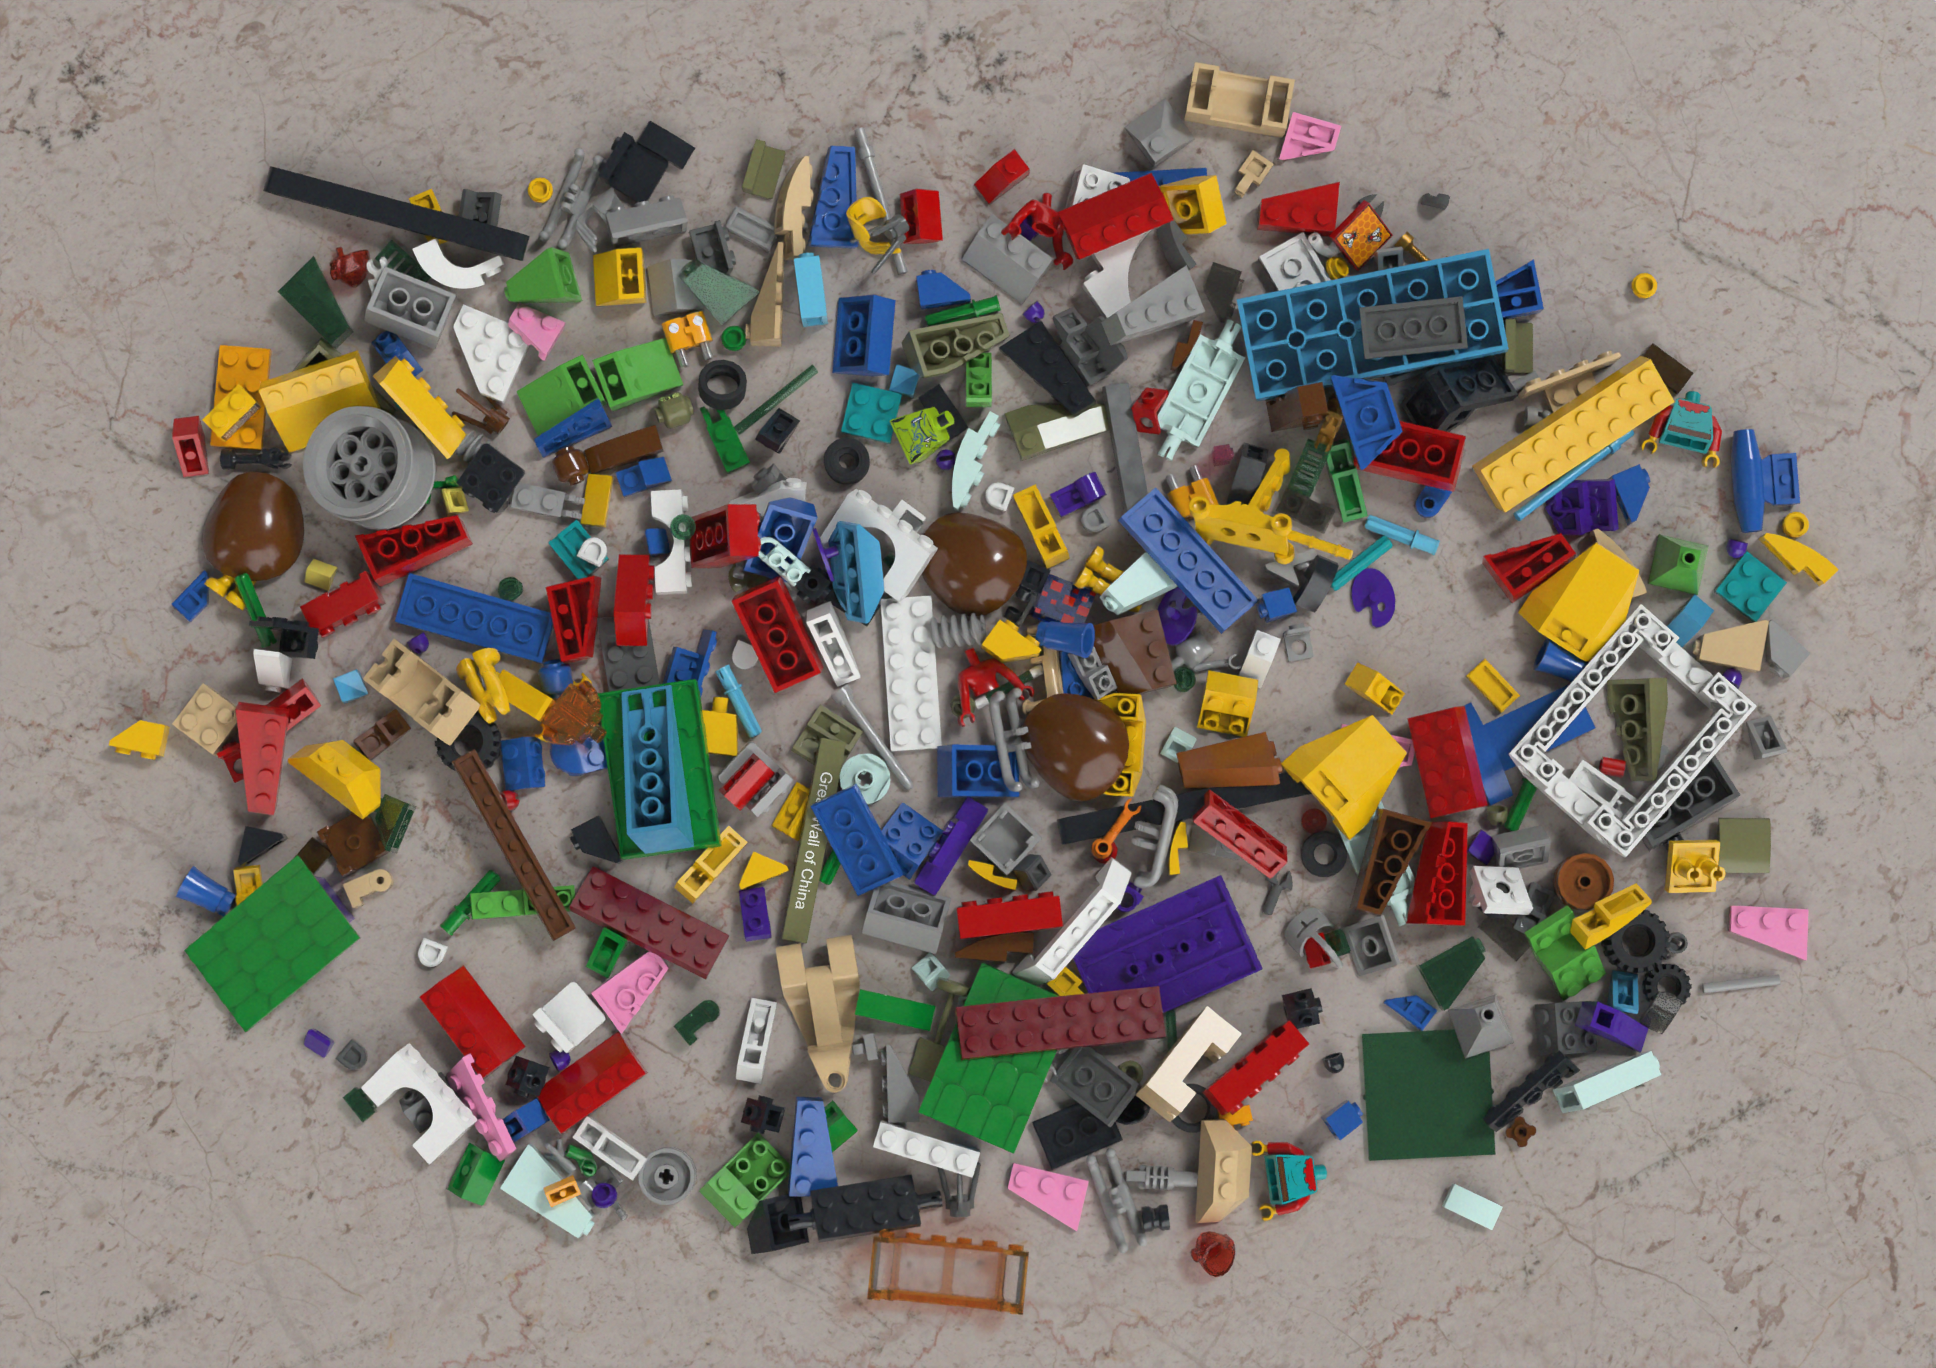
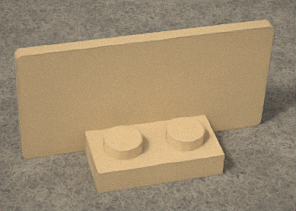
M1607 351L1598 355L1591 363L1587 359L1574 364V367L1569 369L1570 371L1565 372L1563 368L1550 373L1546 380L1541 381L1539 377L1528 381L1522 387L1523 390L1518 394V397L1523 399L1543 391L1551 413L1596 385L1592 372L1613 365L1621 358L1620 352L1613 354L1612 351Z

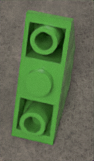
M983 352L966 362V407H992V353Z

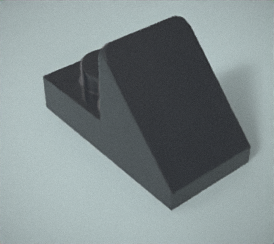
M778 408L758 432L755 440L780 454L800 420Z

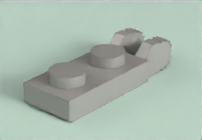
M518 483L514 489L511 508L557 518L566 517L581 520L582 514L577 511L563 510L565 501L583 505L585 498L567 495L566 492Z

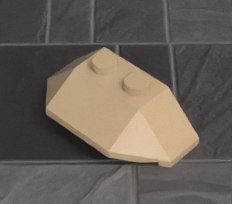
M1224 1119L1201 1120L1195 1221L1197 1223L1220 1222L1249 1197L1252 1146Z

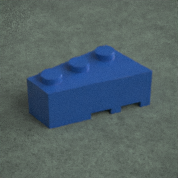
M1534 259L1495 281L1503 320L1537 314L1544 309Z

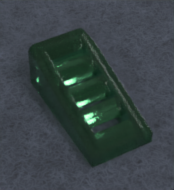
M393 240L375 257L380 263L381 257H385L388 260L397 251L399 253L389 262L388 268L395 270L396 265L405 258L395 271L404 273L412 264L413 267L406 275L423 282H427L431 278Z
M1309 438L1290 478L1288 488L1311 497L1331 448L1328 452H1325L1326 445L1319 443L1316 449L1314 446L1315 441ZM1308 450L1322 455V458L1309 454ZM1304 460L1317 464L1318 467L1304 462ZM1300 469L1312 473L1314 476L1301 472Z

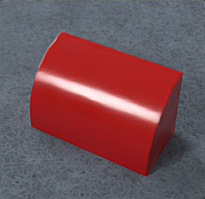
M913 189L901 193V216L905 218L909 225V231L904 234L906 240L903 241L904 244H927L943 241L939 191Z
M302 678L266 706L290 709L288 731L318 709L321 704Z
M753 753L719 791L741 811L776 773Z

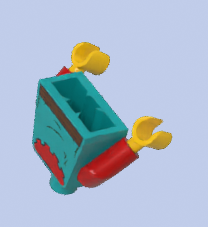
M1689 391L1686 393L1685 399H1676L1674 405L1667 406L1655 416L1648 433L1650 437L1642 443L1641 449L1643 451L1645 444L1651 442L1654 445V449L1651 452L1653 454L1657 450L1656 440L1660 438L1659 443L1706 454L1701 460L1704 467H1707L1708 458L1712 457L1714 459L1713 468H1716L1720 463L1716 451H1719L1722 429L1716 417L1712 415L1711 406L1700 403L1701 395L1698 392Z
M1253 1141L1251 1143L1262 1146L1260 1153H1252L1254 1156H1261L1264 1152H1268V1155H1264L1271 1204L1264 1203L1259 1208V1210L1268 1208L1271 1211L1269 1216L1262 1217L1265 1221L1270 1220L1274 1214L1280 1216L1299 1211L1310 1200V1195L1317 1192V1181L1324 1180L1327 1177V1170L1323 1164L1314 1165L1312 1156H1305L1302 1149L1288 1142H1268V1145H1264L1261 1141Z

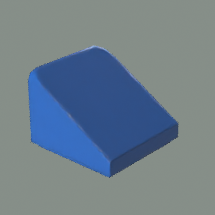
M663 528L646 529L645 535L649 554L652 557L669 554L670 547L666 530Z

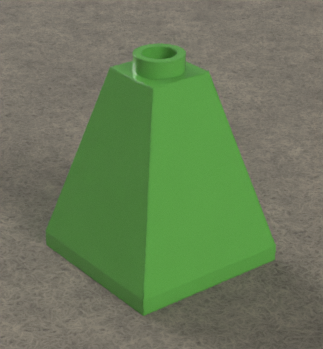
M552 247L546 249L506 281L507 287L504 288L507 300L515 303H572L583 301L570 253Z
M1659 534L1648 584L1698 595L1709 546Z

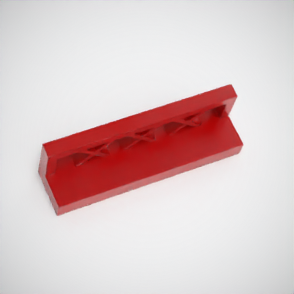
M1210 789L1204 794L1205 805L1193 816L1195 824L1270 879L1288 863L1287 846Z

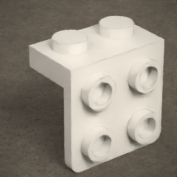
M575 982L569 983L544 1007L539 1008L532 1014L536 1018L533 1021L536 1027L542 1033L547 1031L553 1038L550 1041L559 1052L564 1050L566 1053H570L606 1019L605 1014Z

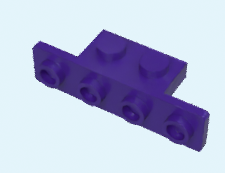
M966 797L952 821L949 820L942 830L943 835L939 842H935L928 852L929 858L914 880L916 885L932 895L937 894L986 816L988 808L974 799Z

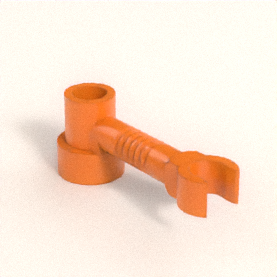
M1132 798L1124 803V810L1107 834L1092 843L1091 853L1095 858L1105 859L1111 854V844L1119 832H1121L1133 815L1140 812L1141 805L1134 812L1128 809V804ZM1099 844H1104L1107 849L1105 853H1102L1098 850Z

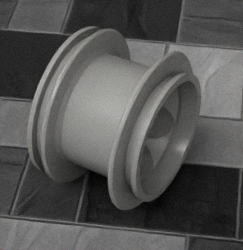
M347 407L326 417L312 433L303 459L305 482L313 498L330 514L369 529H390L413 518L428 500L435 481L436 465L434 453L425 435L410 422L393 417L386 411L374 407ZM380 439L379 446L375 448L376 441ZM395 456V463L390 466L391 459ZM387 481L386 489L382 490L384 482ZM364 487V493L360 497L359 492Z

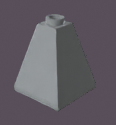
M1497 994L1448 1010L1465 1059L1514 1043Z

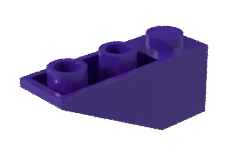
M1598 1001L1582 1002L1575 1026L1639 1053L1642 1051L1649 1029L1623 1012Z

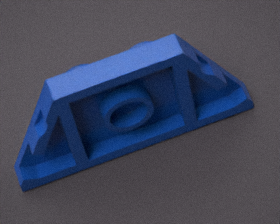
M1333 375L1330 376L1335 395L1359 469L1363 470L1403 431L1387 383Z

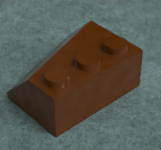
M1158 609L1093 625L1095 630V650L1102 665H1108L1117 686L1115 689L1117 693L1143 694L1169 688L1177 684Z

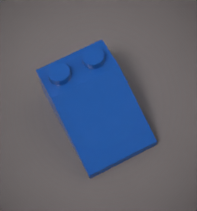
M950 744L937 746L938 797H1019V792L1009 790L1004 783L996 745ZM1015 751L1009 752L1012 775L1014 780L1019 782Z

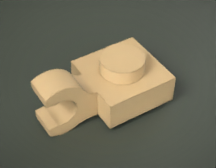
M1253 150L1238 171L1243 178L1235 188L1234 193L1243 198L1252 183L1259 187L1274 164Z

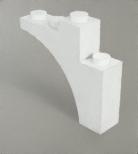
M1151 230L1091 255L1101 269V272L1095 270L1084 278L1086 282L1083 283V289L1105 319L1131 302L1128 290L1129 266L1139 244Z

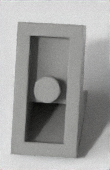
M1314 548L1295 554L1293 561L1288 564H1280L1277 561L1265 564L1264 570L1266 573L1297 588L1299 583L1294 567H1297L1298 571L1308 568L1316 557Z
M1193 826L1188 851L1235 860L1240 859L1239 855L1201 827Z

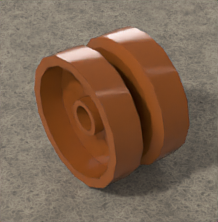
M1582 853L1567 857L1558 865L1554 872L1553 888L1556 896L1562 904L1568 905L1571 909H1593L1595 902L1610 896L1613 892L1614 876L1612 869L1604 859L1595 854ZM1582 877H1586V887L1580 883Z

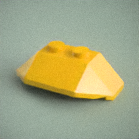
M344 740L306 745L288 758L289 764L362 820L380 807V768Z

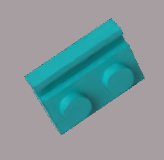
M576 519L548 543L576 578L582 579L594 573L599 567L577 557L582 544L591 536ZM606 556V558H605L603 564H605V563L609 560V558H608L607 556Z

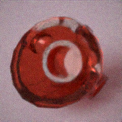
M337 247V256L329 263L331 278L334 281L340 280L352 288H357L369 272L367 269V262L370 260L369 251L359 250L344 255L343 248Z
M1208 1231L1200 1234L1195 1248L1191 1249L1190 1253L1192 1259L1195 1262H1199L1209 1275L1219 1277L1226 1274L1233 1265L1235 1244L1227 1234Z

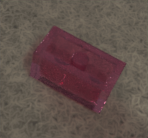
M1229 444L1213 447L1212 457L1214 466L1230 464L1234 457V452Z

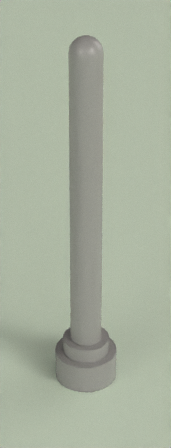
M846 684L831 695L837 704L840 703L842 707H846L903 787L907 790L912 789V780L853 701V691L849 685Z

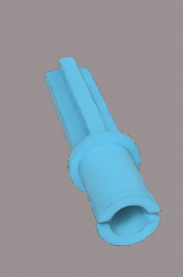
M1369 515L1365 523V529L1409 545L1410 549L1414 547L1432 555H1435L1440 540L1420 534L1419 530L1415 532L1373 515Z
M730 665L715 671L725 690L724 695H728L748 737L753 738L759 735L762 730L741 690L742 684H738Z

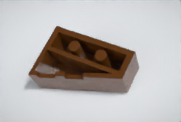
M1323 382L1297 386L1285 393V399H1282V396H1278L1275 398V401L1266 402L1271 432L1303 427V430L1318 428V425L1322 423L1328 413Z

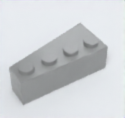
M1186 265L1101 323L1110 345H1115L1188 323L1203 314L1205 309Z

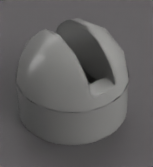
M1526 406L1524 426L1532 427L1543 419L1540 417L1543 415L1542 411L1537 407Z

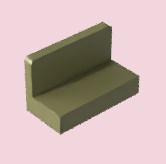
M756 139L742 185L743 192L770 200L773 199L785 159V151L769 147L765 141Z
M1505 319L1503 323L1509 349L1508 352L1502 353V369L1505 373L1529 374L1533 372V324L1516 323V319Z

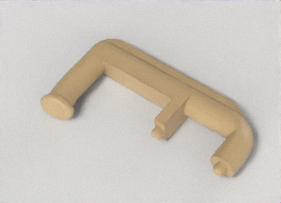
M1039 624L1028 626L1026 633L1032 637L1036 636ZM1042 646L1043 655L1031 658L1030 663H1043L1048 698L1055 694H1062L1063 686L1058 650L1047 649ZM1028 699L1025 700L1022 705V712L1025 715L1029 714L1042 700L1030 702Z

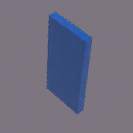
M1570 684L1484 724L1504 771L1516 766L1509 756L1512 749ZM1586 707L1582 709L1546 751L1596 728Z
M857 784L817 801L810 806L857 896L897 879L904 874Z

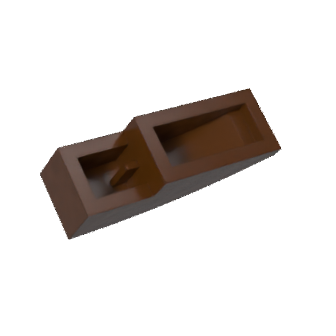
M656 425L613 438L584 450L591 474L640 461L641 458L664 452Z
M1017 932L985 938L955 952V958L1006 962L1007 952L1033 953L1034 933Z

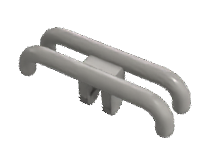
M1020 688L1012 689L1007 695L1006 705L1011 730H1003L999 703L1005 698V694L1002 691H997L992 694L989 702L1002 777L1007 788L1013 792L1021 791L1023 786L1022 783L1016 782L1013 778L1009 752L1015 751L1019 773L1023 783L1033 789L1040 785L1039 780L1032 778L1030 775L1027 756L1024 750L1031 748V743H1022L1021 735L1027 733L1028 728H1021L1016 704L1017 698L1022 695Z
M1163 785L1157 786L1156 791L1152 794L1153 799L1161 802L1165 807L1162 825L1143 821L1135 823L1137 830L1159 837L1158 840L1141 836L1132 837L1131 843L1156 851L1152 870L1150 872H1138L1137 877L1133 880L1134 885L1140 888H1147L1158 882L1165 868L1178 810V799L1172 789Z

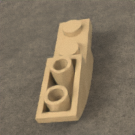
M804 156L795 161L783 182L777 201L774 235H784V260L799 258V254L804 253L806 247L805 239L802 238V228L805 223L802 211L810 207L813 201V190L810 189L813 169L812 165L809 164V156Z

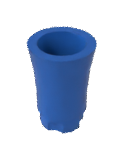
M1040 622L1037 627L1036 640L1040 643V646H1044L1047 649L1059 650L1088 658L1094 646L1095 630L1092 623Z
M1546 638L1536 656L1533 670L1548 673L1572 682L1589 662L1578 658L1554 641Z
M193 866L182 882L176 897L201 906L212 913L216 912L224 917L231 908L236 894L228 891V888L218 884Z

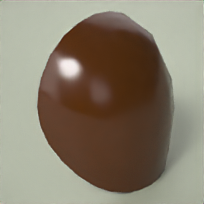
M246 472L234 477L217 497L205 523L202 546L207 560L215 569L233 578L247 573L251 581H263L282 575L296 562L304 541V518L297 495L283 480L267 473Z
M956 512L938 518L925 531L924 535L929 537L933 541V545L938 549L922 572V576L931 591L951 610L970 617L971 613H975L976 616H985L998 610L1017 591L1027 567V552L1020 537L1007 526L979 515Z
M1068 693L1052 695L1042 700L1030 711L1022 726L1028 728V732L1021 735L1022 743H1031V748L1024 750L1032 765L1050 787L1070 800L1087 801L1097 798L1106 792L1118 779L1128 758L1129 738L1121 718L1105 704L1086 696Z

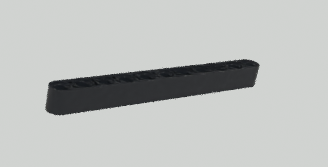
M272 166L269 168L263 191L277 196L519 261L524 259L530 237L519 232Z
M1287 772L1279 774L1280 784L1212 787L1176 795L1178 810L1175 822L1192 819L1205 805L1204 794L1209 789L1236 809L1312 793L1301 781L1297 783ZM1154 799L1129 804L1128 809L1130 811H1136L1140 805L1141 810L1130 818L1119 833L1137 830L1135 828L1137 821L1162 825L1165 811L1164 805ZM1124 806L1057 819L1062 845L1104 837L1115 821H1117L1124 810Z

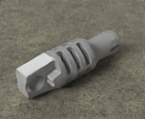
M1140 1165L1139 1171H1126L1125 1181L1139 1182V1188L1171 1190L1174 1186L1197 1187V1172L1174 1171V1168L1167 1166Z

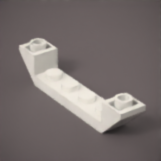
M1111 857L1095 876L1099 886L1036 958L1028 953L1012 973L1016 977L1036 986L1054 980L1121 903L1131 871Z

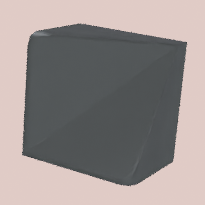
M1028 854L1013 869L1023 889L1037 891L1052 875L1042 856Z

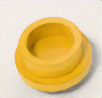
M542 177L533 179L528 185L529 197L537 203L547 202L553 195L552 184L549 180Z
M1332 257L1326 262V272L1332 280L1345 278L1348 275L1349 268L1343 258Z
M1641 273L1633 279L1631 288L1637 297L1646 299L1656 292L1657 282L1652 275Z

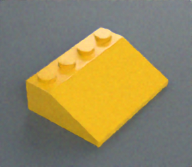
M358 350L263 381L259 388L268 415L289 453L305 448L316 427L326 417L338 410L353 406L381 409Z

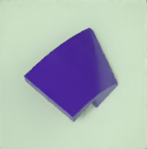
M1615 479L1574 480L1545 502L1547 505L1545 509L1548 515L1552 517L1557 532L1562 535H1583L1595 529L1601 531H1615L1619 529ZM1551 482L1550 484H1548L1547 486H1545L1544 488H1542V489L1539 490L1538 492L1541 493L1542 491H1544L1547 487H1549V486H1550L1551 484H1553L1554 482Z

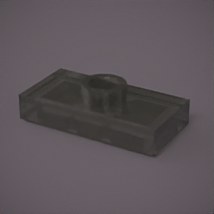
M1487 916L1479 924L1478 928L1517 962L1530 947L1526 935L1513 929V923L1506 917L1495 919Z

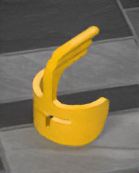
M863 197L855 201L846 212L852 232L865 251L871 254H885L891 246L890 243L870 241V235L863 225L874 219L885 218L887 215L886 211L876 199ZM896 248L892 254L900 253L901 249Z

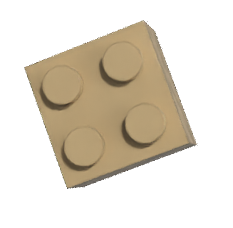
M202 683L172 725L208 752L217 756L216 753L223 751L222 747L227 745L238 731L235 710L237 706L209 685Z

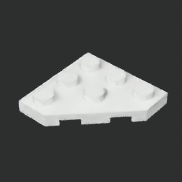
M463 304L453 328L481 395L504 404L529 346L522 340L519 334L515 333L508 326L507 322Z

